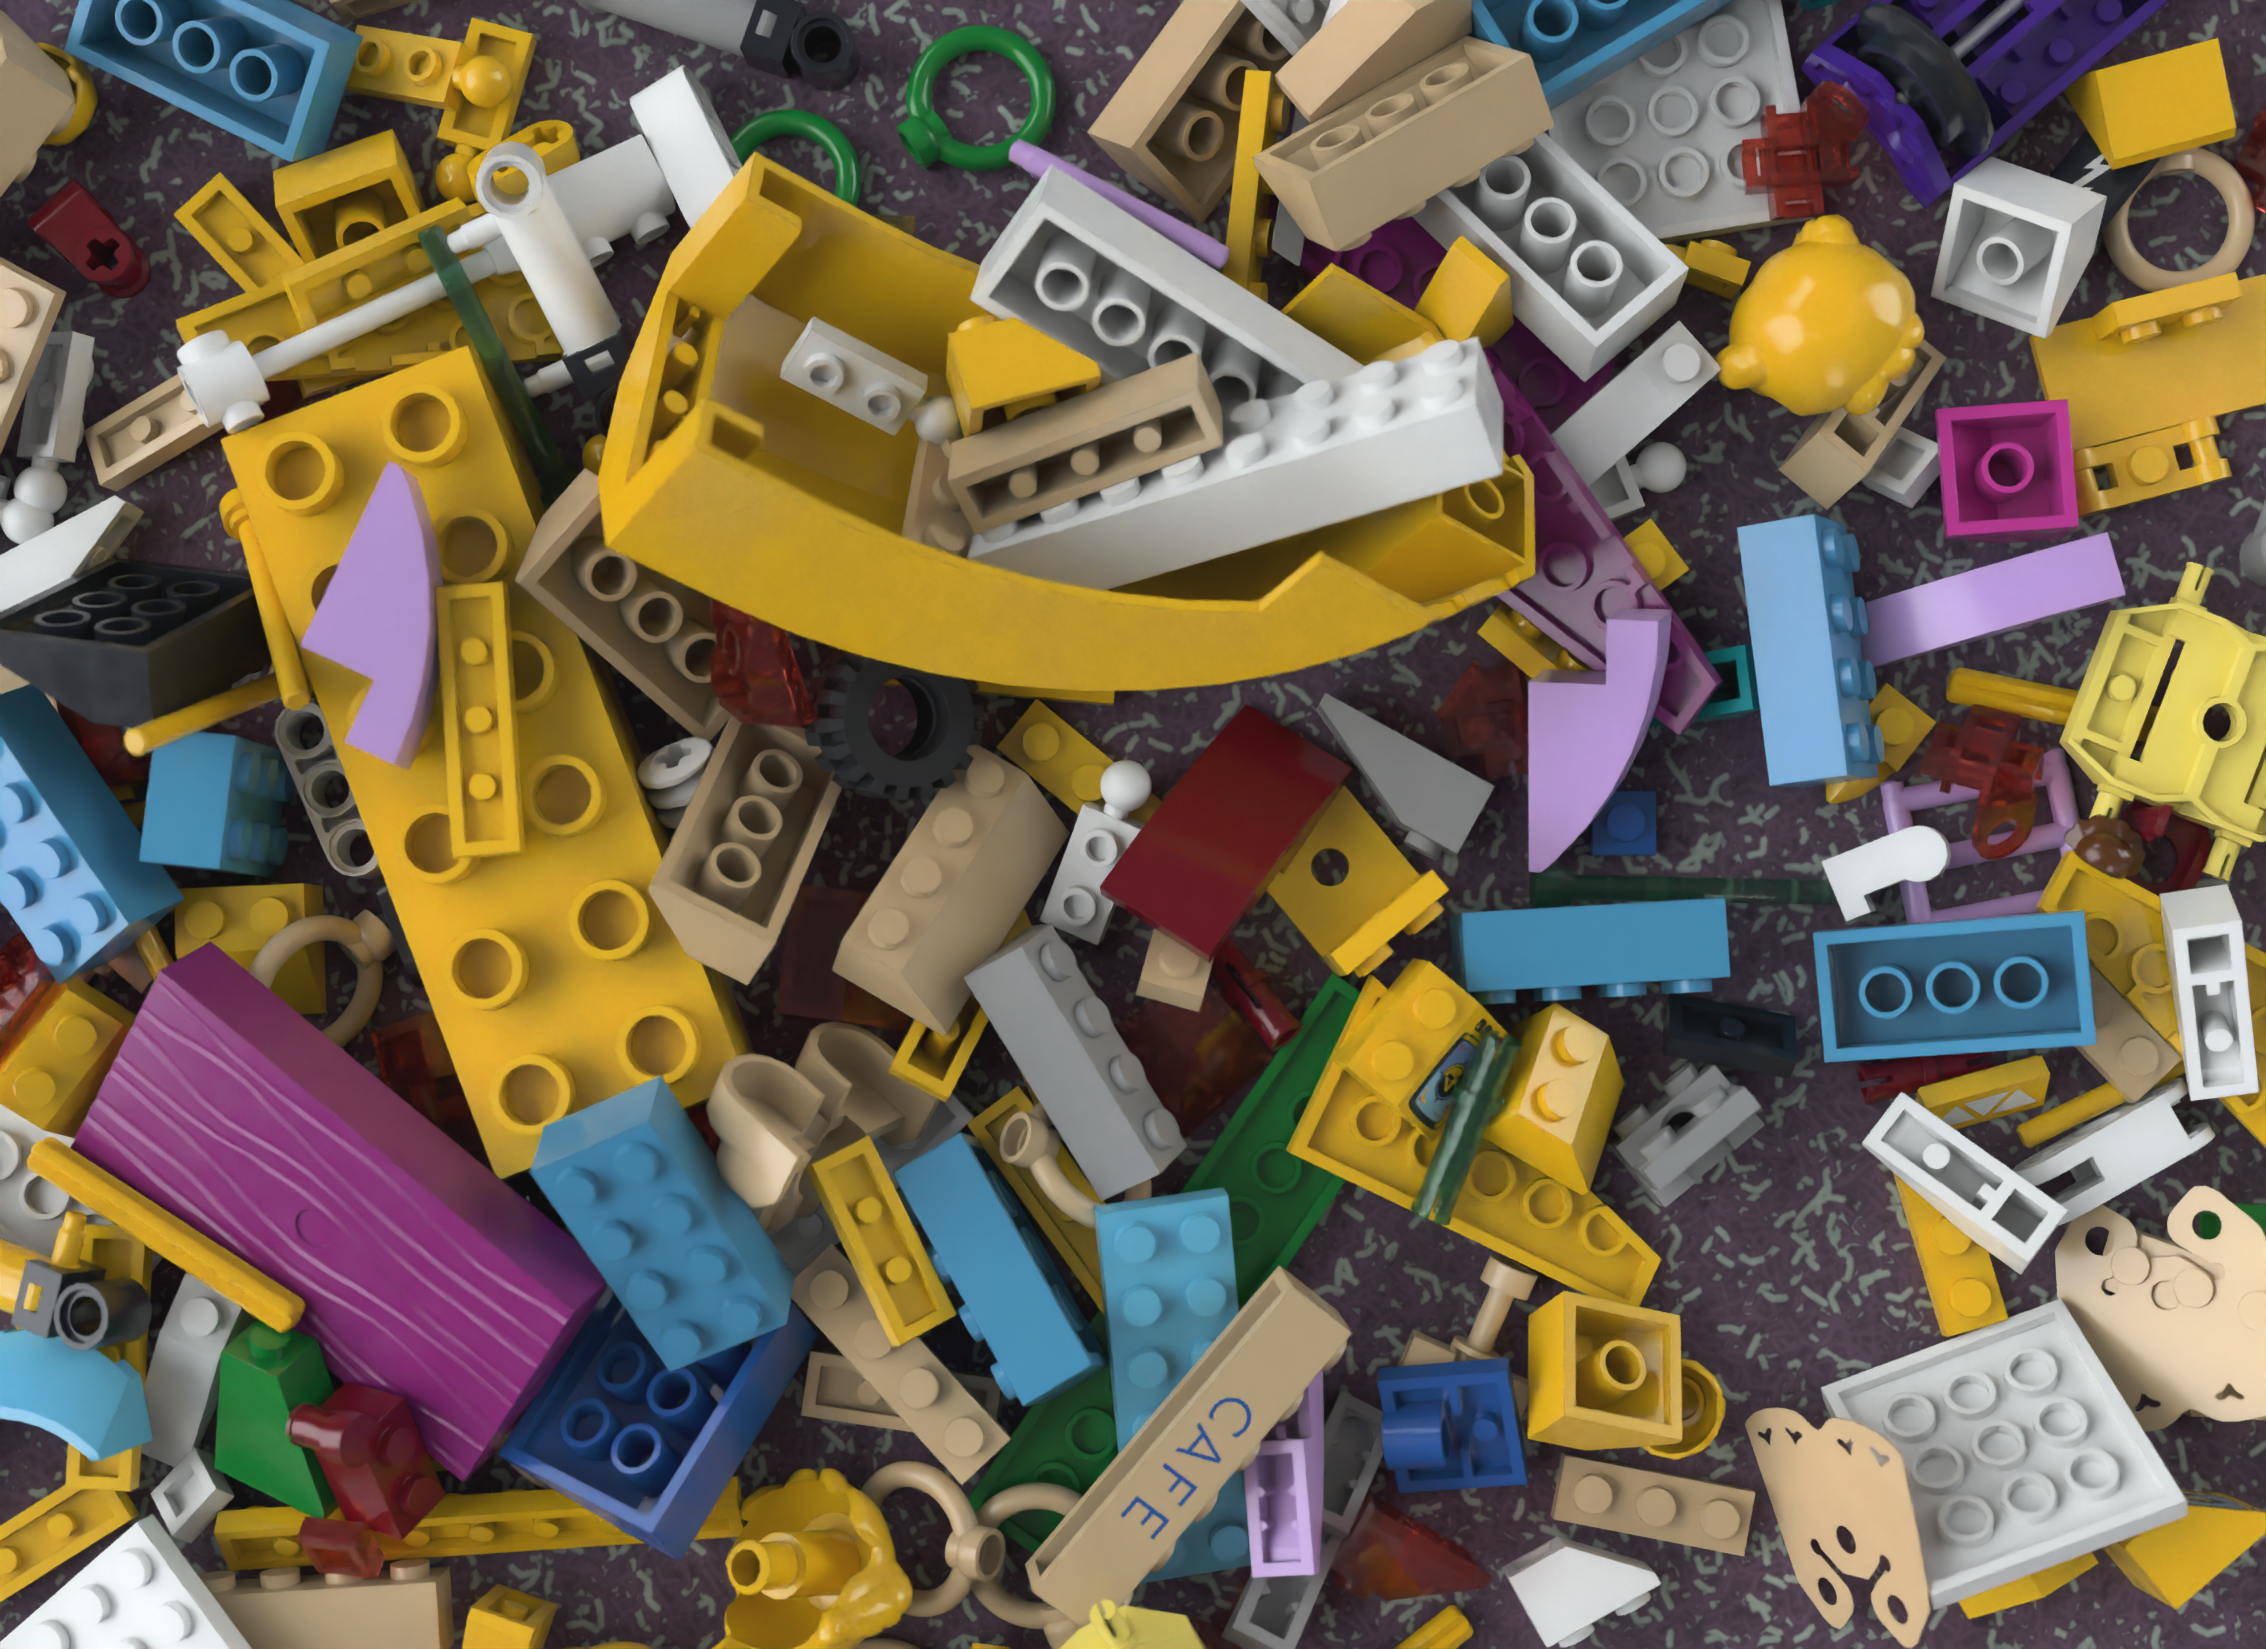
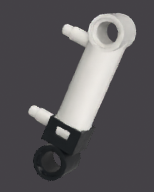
M510 141L498 144L486 154L476 178L475 189L478 199L489 213L462 225L459 230L448 234L446 238L451 251L458 254L469 248L475 249L504 236L564 351L562 360L538 370L535 375L524 380L523 386L528 396L534 398L543 393H551L573 382L583 400L597 394L594 417L598 429L607 438L613 414L611 402L617 396L620 380L636 342L624 318L618 319L546 178L543 160L534 149L524 143ZM501 167H516L526 175L530 186L523 193L516 195L507 194L495 184L493 173Z

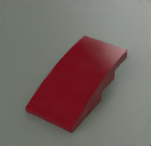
M1246 704L1209 744L1140 830L1100 885L1101 895L1210 963L1241 917L1247 918L1278 872L1284 874L1352 775L1353 768Z

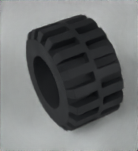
M843 650L844 654L830 655L821 666L827 674L825 677L812 678L808 690L816 693L817 697L815 704H804L803 718H814L815 730L805 732L808 746H820L822 753L814 759L821 770L835 772L832 781L842 788L855 789V794L866 797L908 800V798L922 799L934 795L933 788L946 789L957 781L952 772L953 769L967 770L974 758L966 750L969 745H980L983 731L973 729L974 717H984L983 703H972L970 695L979 690L975 680L934 674L864 657ZM893 678L904 685L912 695L917 709V726L909 744L901 752L891 757L877 745L872 736L869 726V709L872 699L879 688Z

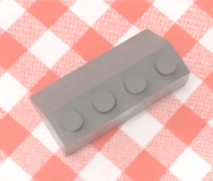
M1051 923L1034 925L1025 929L964 977L1101 1201L1161 1174L1187 1147V1144L1180 1135L1179 1126L1175 1118L1169 1111L1164 1109L1146 1079L1142 1064L1126 1047L1111 1022L1107 1007L1095 996L1077 967L1076 958L1071 948L1060 939Z

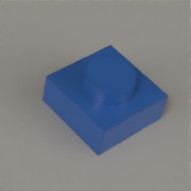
M1615 791L1600 814L1589 824V856H1655L1656 791Z

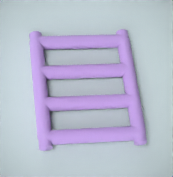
M1021 139L1012 144L1009 150V161L1021 166L1031 177L1040 180L1052 164L1221 274L1223 273V266L1229 258L1230 248L1219 243L1216 239L1038 146L1031 145Z
M2054 748L2047 753L2041 754L2042 761L1904 787L1903 781L1889 780L1882 782L1880 789L1888 834L1890 835L1902 829L1913 827L1912 811L2046 786L2054 823L1949 843L1951 858L1946 870L2055 848L2060 849L2062 858L2065 851L2073 850L2065 842L2064 834L2080 819L2064 749ZM1905 880L1899 883L1907 923L2040 913L2035 906L2044 891L2039 890L1931 911L1925 881L1914 882Z

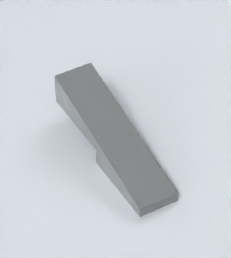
M1342 1390L1338 1393L1324 1421V1489L1319 1573L1315 1575L1252 1577L1251 1573L1223 1631L1222 1638L1243 1649L1296 1648L1342 1540L1349 1535L1384 1454L1382 1411Z

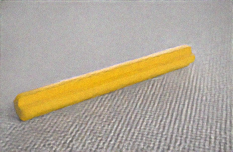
M47 1137L42 1141H38L32 1147L31 1154L26 1161L31 1171L279 1333H286L291 1328H294L301 1319V1315L306 1308L303 1299L54 1137Z

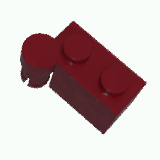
M347 1381L321 1408L311 1403H302L295 1407L289 1415L286 1423V1435L289 1437L293 1436L289 1442L299 1447L305 1446L314 1450L347 1523L403 1540L446 1496L404 1397Z

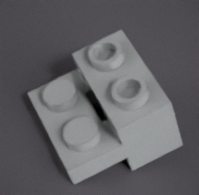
M1691 1062L1686 1064L1661 1085L1667 1093L1666 1096L1649 1110L1642 1103L1638 1104L1625 1113L1612 1126L1618 1135L1606 1145L1656 1205L1666 1208L1730 1152L1736 1150L1765 1126L1755 1113L1761 1108V1105L1745 1086L1732 1085L1716 1065L1703 1064L1696 1069ZM1679 1112L1687 1113L1691 1120L1676 1133L1670 1125L1667 1126L1668 1121L1673 1115Z

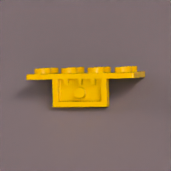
M2236 272L2112 302L2093 317L2055 326L2052 333L2046 339L2031 334L2029 342L2045 401L2068 399L2072 452L2178 426L2203 417L2213 415L2217 417L2265 405L2266 274L2238 280Z

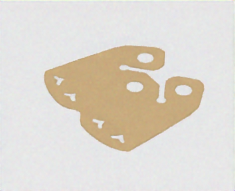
M2194 1186L2189 1190L2169 1214L2167 1221L2168 1233L2175 1243L2209 1264H2220L2224 1268L2225 1274L2223 1279L2219 1281L2213 1280L2215 1294L2211 1302L2206 1306L2189 1308L2179 1302L2175 1308L2163 1310L2153 1302V1287L2161 1281L2174 1283L2176 1276L2183 1270L2201 1268L2179 1255L2150 1259L2151 1273L2145 1282L2135 1286L2119 1283L2116 1294L2107 1295L2102 1289V1283L2104 1280L2113 1277L2110 1268L2111 1258L2117 1250L2123 1247H2137L2138 1236L2136 1229L2129 1219L2102 1204L2072 1220L2055 1250L2057 1299H2062L2143 1431L2164 1429L2174 1423L2182 1413L2189 1409L2199 1411L2209 1418L2222 1422H2238L2266 1416V1330L2254 1331L2247 1328L2239 1319L2237 1310L2239 1301L2245 1294L2252 1291L2266 1292V1236L2261 1227L2219 1191L2208 1186ZM2211 1211L2220 1218L2222 1229L2216 1238L2211 1240L2202 1239L2194 1232L2192 1221L2198 1212ZM2103 1227L2112 1234L2114 1245L2108 1254L2096 1255L2087 1248L2085 1237L2091 1228ZM2230 1383L2244 1398L2240 1400L2233 1396H2228L2226 1399L2219 1400L2216 1398V1395L2222 1392L2227 1384ZM2142 1394L2161 1403L2159 1407L2146 1405L2141 1411L2137 1412L2135 1410Z
M1765 1408L1752 1414L1747 1419L1745 1426L1794 1572L1803 1590L1817 1607L1823 1618L1832 1627L1840 1630L1854 1612L1852 1594L1845 1582L1821 1555L1814 1552L1811 1544L1812 1539L1818 1541L1821 1549L1842 1573L1868 1580L1880 1564V1556L1884 1555L1890 1562L1891 1570L1889 1572L1885 1570L1871 1592V1602L1877 1617L1904 1647L1913 1648L1918 1644L1928 1619L1930 1601L1903 1456L1882 1435L1865 1425L1848 1419L1831 1418L1824 1423L1821 1429L1817 1430L1802 1415L1787 1408ZM1767 1428H1770L1772 1431L1770 1444L1760 1437L1758 1432L1765 1434ZM1785 1428H1788L1792 1433L1800 1432L1802 1434V1438L1798 1439L1797 1444L1794 1443ZM1838 1439L1845 1443H1848L1850 1439L1854 1442L1851 1447V1455L1838 1443ZM1871 1447H1873L1880 1456H1887L1889 1458V1461H1886L1881 1466L1879 1464L1877 1457L1871 1451ZM1839 1526L1846 1527L1853 1535L1856 1544V1550L1853 1554L1846 1552L1840 1545L1837 1538V1528ZM1820 1578L1827 1579L1834 1587L1837 1595L1835 1605L1827 1603L1822 1597L1818 1586ZM1890 1595L1898 1597L1903 1602L1908 1614L1906 1623L1898 1622L1891 1614L1888 1606Z

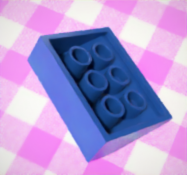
M608 1286L498 1454L506 1461L625 1533L681 1561L817 1339L818 1333L795 1304L791 1302L786 1325L670 1372L611 1287Z

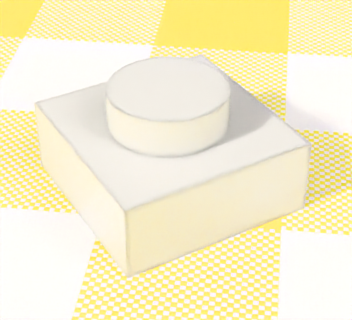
M1900 426L1869 473L1861 481L1866 487L1909 508H1913L1940 474L1938 444Z
M194 1447L191 1452L187 1453L151 1492V1496L172 1537L188 1543H192L217 1516L218 1511H222L235 1496L223 1473L214 1469L215 1458L213 1454Z

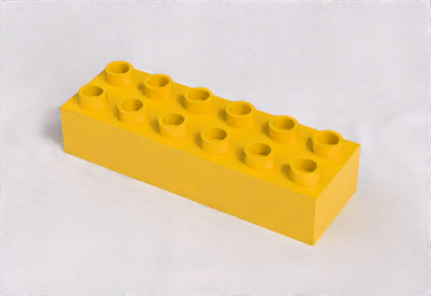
M466 345L220 439L494 1174L502 1180L530 1171L544 1126L659 1076H662L684 1111L708 1102L725 1063L735 1056L756 1054L726 975L687 956L648 891L670 843L666 836V827L660 824L657 819V808L650 804L646 792L648 788L640 784L638 780L637 770L644 759L606 659L515 581L539 521L548 510V506L499 377ZM388 461L401 466L417 478L437 540L443 586L504 582L508 585L525 853L469 858L452 857L441 673L427 729L411 769L408 770L393 765L345 742L374 680L300 646Z

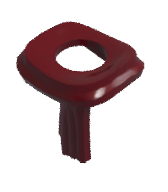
M2135 800L2123 811L2120 819L2124 820L2131 830L2139 833L2143 841L2152 842L2154 838L2162 836L2170 841L2175 849L2176 863L2169 877L2158 883L2144 882L2137 876H2126L2125 879L2157 896L2161 893L2194 889L2201 877L2202 869L2206 865L2211 839L2208 828L2171 814L2173 809L2171 805L2163 804L2153 807Z

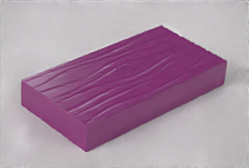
M210 941L159 971L156 981L153 983L142 1005L143 1007L134 1020L133 1027L128 1032L119 1050V1054L115 1058L111 1070L99 1089L98 1096L92 1103L88 1115L84 1119L70 1148L303 1299L306 1308L297 1325L291 1329L318 1341L327 1369L344 1383L349 1381L404 1397L427 1452L464 1482L505 1444L609 1284L579 1243Z

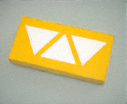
M2035 1055L1919 1087L1916 1102L1956 1130L2043 1106L2050 1072L2042 1055Z

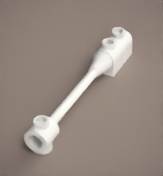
M642 134L546 177L592 268L604 263L613 256L614 251L609 242L631 233L636 244L642 245L660 237L670 228L665 216L675 212L674 197L659 164ZM501 236L485 244L480 252L253 356L250 355L240 340L231 343L224 330H215L189 341L178 350L177 356L182 365L177 367V371L187 395L204 424L210 428L222 422L228 434H235L256 425L264 418L259 405L270 400L264 380L493 274L500 276L522 270L504 236Z

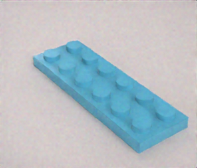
M1223 1187L1094 1206L1118 1454L1239 1313L1229 1198ZM1244 1470L1240 1472L1235 1471L1218 1490V1498L1211 1511L1198 1522L1192 1521L1178 1537L1173 1554L1167 1563L1156 1572L1150 1571L1139 1584L1251 1566Z

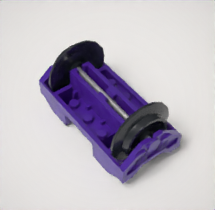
M1873 0L1814 50L1801 67V70L1822 93L1844 105L1854 114L1890 155L1904 186L1926 210L1953 188L1955 182L1991 156L2031 118L2105 55L2108 56L2171 0H2005L2004 2L2002 0ZM2024 6L2030 14L2020 21L2015 13ZM1850 47L1856 51L1857 58L1848 54ZM1943 150L1957 166L1945 168L1938 151Z

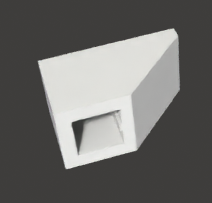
M1558 1536L1502 1567L1530 1621L1547 1648L1557 1642L1560 1647L1565 1648L1582 1641L1594 1631L1593 1622L1613 1611L1618 1616H1622L1637 1610L1651 1599L1648 1591L1661 1585L1655 1572L1644 1561Z

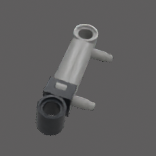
M575 0L580 7L589 12L601 14L610 12L743 57L749 67L790 80L796 63L805 81L821 91L832 92L843 89L853 81L859 71L860 57L852 31L844 19L834 13L822 11L807 15L803 3L798 0ZM830 41L841 45V51L838 56L830 62L819 63L810 59L814 47L822 42Z

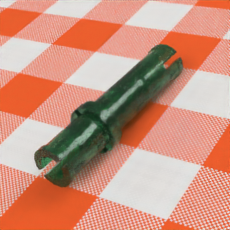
M1491 1029L1482 1030L1480 1042L1464 1080H1457L1454 1086L1452 1097L1456 1100L1417 1197L1410 1207L1416 1215L1428 1220L1434 1202L1438 1197L1433 1209V1213L1436 1214L1433 1223L1439 1225H1449L1451 1222L1453 1210L1492 1115L1500 1114L1505 1103L1504 1098L1500 1095L1516 1056L1520 1053L1523 1046L1519 1041L1505 1034L1498 1053L1494 1058L1500 1044V1040L1497 1039L1499 1031Z

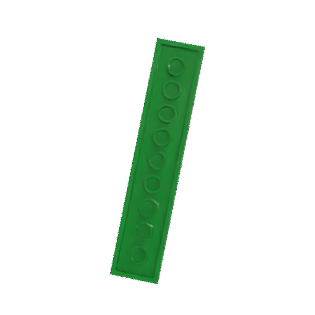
M1335 973L1330 974L1299 1019L1303 1025L1300 1033L1290 1043L1276 1052L1178 1193L1223 1187L1228 1194L1239 1311L1279 1265L1284 1269L1287 1267L1346 1181V1179L1286 1151L1361 993ZM1098 1309L1089 1323L1108 1355L1105 1316ZM1110 1365L1044 1404L1031 1405L1011 1434V1439L1002 1447L968 1496V1500L975 1513L987 1500L997 1493L1019 1484L1035 1482L1052 1483L1072 1489L1081 1495L1088 1491L1118 1455ZM1044 1509L1025 1510L1008 1517L997 1528L1034 1554L1065 1516Z

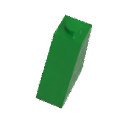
M257 1319L221 1351L214 1469L324 1522L339 1507L314 1450L305 1446L299 1447L291 1444L289 1440L293 1436L289 1437L286 1435V1423L295 1407L302 1403H311L321 1408L335 1393L317 1340L294 1329H290L286 1333H279Z

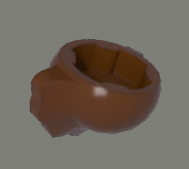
M2098 814L2089 819L2077 820L2072 828L2064 834L2065 842L2073 848L2075 854L2100 872L2116 879L2136 876L2139 873L2145 858L2142 838L2139 833L2131 830L2124 820L2118 818L2108 819L2106 816Z

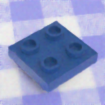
M1509 1357L1380 1368L1377 1382L1383 1408L1382 1442L1384 1457L1388 1470H1395L1399 1493L1527 1484L1529 1468Z

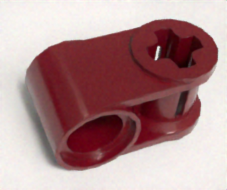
M73 177L27 220L31 228L69 263H72L82 275L96 283L112 297L121 299L134 297L141 293L150 282L152 269L150 260L145 252L114 222L115 218L107 209L102 208L99 202ZM115 255L119 263L114 269H111L107 263Z

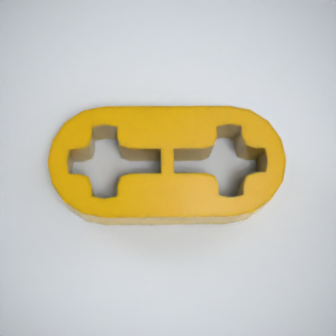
M561 120L537 122L498 143L512 141L524 143L534 149L543 160L546 177L580 162V153L573 127ZM496 145L478 154L467 166V173L475 200L479 204L481 203L475 189L477 174L486 154ZM506 166L499 168L493 173L495 184L505 193L516 195L527 190L529 185L528 178L518 168Z

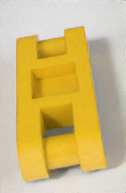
M2214 415L2203 417L2178 426L2098 447L2074 451L2073 464L2078 518L2208 485L2232 477L2228 458H2220L2215 441V436L2220 435L2216 417ZM2189 444L2195 467L2180 470L2174 448ZM2105 466L2111 489L2099 491L2093 469Z

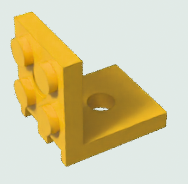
M1344 785L1284 874L1278 872L1266 892L1333 973L1337 976H1344L1354 971L1360 978L1362 975L1365 977L1394 953L1386 942L1399 931L1403 930L1408 937L1411 934L1415 935L1440 915L1444 908L1437 900L1449 889L1433 869L1419 875ZM1325 849L1338 851L1347 862V875L1340 884L1335 886L1320 884L1314 878L1311 871V863L1314 856Z

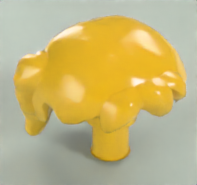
M1833 214L1811 219L1805 223L1802 231L1796 234L1791 247L1771 256L1761 266L1751 284L1738 298L1730 319L1729 345L1714 358L1721 367L1716 376L1725 387L1735 390L1748 388L1759 395L1774 399L1799 416L1828 413L1841 407L1851 415L1860 416L1876 409L1881 403L1889 382L1902 377L1913 367L1916 359L1914 349L1919 347L1923 341L1925 330L1922 320L1915 312L1916 297L1912 285L1906 275L1874 249L1860 244L1854 233L1853 225L1845 217Z
M809 1468L800 1469L790 1476L785 1485L765 1486L751 1493L742 1503L739 1511V1517L742 1520L748 1521V1523L740 1532L725 1561L730 1582L736 1589L737 1595L735 1600L726 1608L724 1616L726 1635L712 1649H853L866 1637L877 1635L883 1628H889L898 1624L902 1614L910 1609L913 1587L904 1570L896 1562L895 1549L888 1525L872 1499L850 1485L845 1477L834 1468H823L820 1473Z

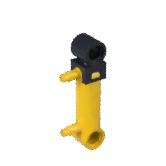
M71 1210L65 1214L63 1225L58 1230L52 1257L0 1238V1310L13 1315L11 1325L44 1338L60 1337L65 1344L77 1350L127 1344L138 1340L146 1332L151 1321L152 1306L149 1295L144 1287L130 1278L121 1277L104 1280L106 1268L80 1259L86 1235L84 1228L87 1220L83 1212Z

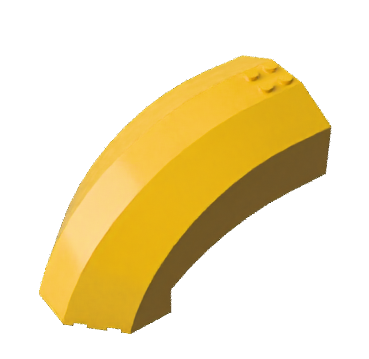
M757 152L753 153L670 255L619 383L597 479L606 547L731 607L792 633L864 657L913 669L1011 686L1077 691L1160 690L1225 684L1291 672L1357 654L1409 634L1520 585L1535 575L1534 475L1520 454L1509 458L1504 449L1503 474L1105 591L1030 577L964 559L902 537L919 440L914 422L906 419L897 434L893 436L781 379L782 362L814 316L928 376L927 391L923 398L926 399L933 395H946L952 398L946 379L949 333L957 332V327L960 324L976 317L994 316L996 321L1002 319L970 300L981 265L935 248L863 212ZM1333 263L1280 311L1363 366L1380 360H1390L1392 362L1422 354L1433 344L1445 341L1433 322ZM1102 382L1099 383V388L1106 386Z

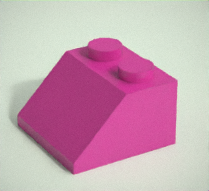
M2068 399L1942 408L1935 411L1945 538L1993 544L2061 540L2079 527Z

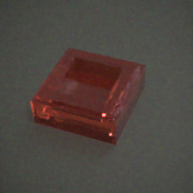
M305 1517L297 1536L318 1573L367 1578L378 1577L385 1559L367 1523Z

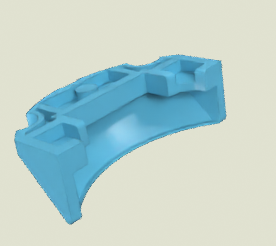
M11 1327L0 1331V1419L21 1421L52 1432L72 1444L88 1457L89 1461L104 1460L153 1440L141 1376L125 1359L114 1363L97 1349H72L60 1337L44 1338L21 1328Z

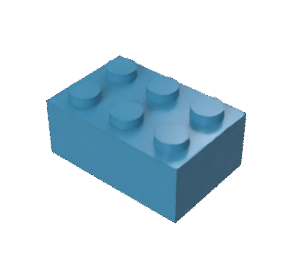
M196 732L153 750L139 861L199 871L274 878L275 865L281 866L284 863L288 850L287 829L280 827L283 802L291 801L295 790V783L281 751L238 736Z

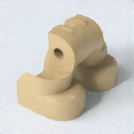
M836 1021L821 1023L811 1030L797 1058L794 1069L773 1058L753 1054L735 1056L725 1063L710 1094L706 1108L711 1127L722 1139L717 1151L716 1165L721 1177L746 1202L764 1230L778 1232L790 1223L793 1217L808 1218L822 1206L817 1191L805 1169L806 1166L868 1135L871 1140L880 1137L890 1147L917 1140L922 1137L941 1100L890 1074L888 1070L897 1052L870 1031L849 1023Z

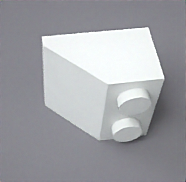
M1990 156L1954 183L1931 297L2046 339L2052 333L2093 255L2107 196Z

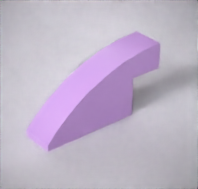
M388 461L300 646L374 680L345 742L393 765L410 770L427 729L439 683L440 657L435 587L443 586L437 540L417 478L401 466Z
M2108 532L1994 563L1866 602L1867 635L1860 636L1863 661L1869 660L1873 668L2023 629L2050 617L2110 602L2126 595Z
M1620 608L1607 618L1606 672L1543 669L1528 682L1529 872L1541 873L1557 860L1600 814L1626 777L1645 740L1660 698L1669 656L1672 610Z

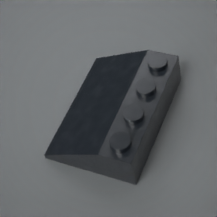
M112 557L0 612L1 666L90 722L120 726L124 734L130 729L208 699L215 694L228 691L232 688L233 683L248 674L264 670L265 664L272 661L249 573Z

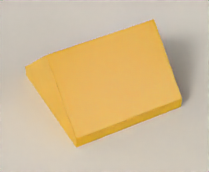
M2218 38L2085 73L2064 90L2066 97L2112 170L2235 137L2236 123Z

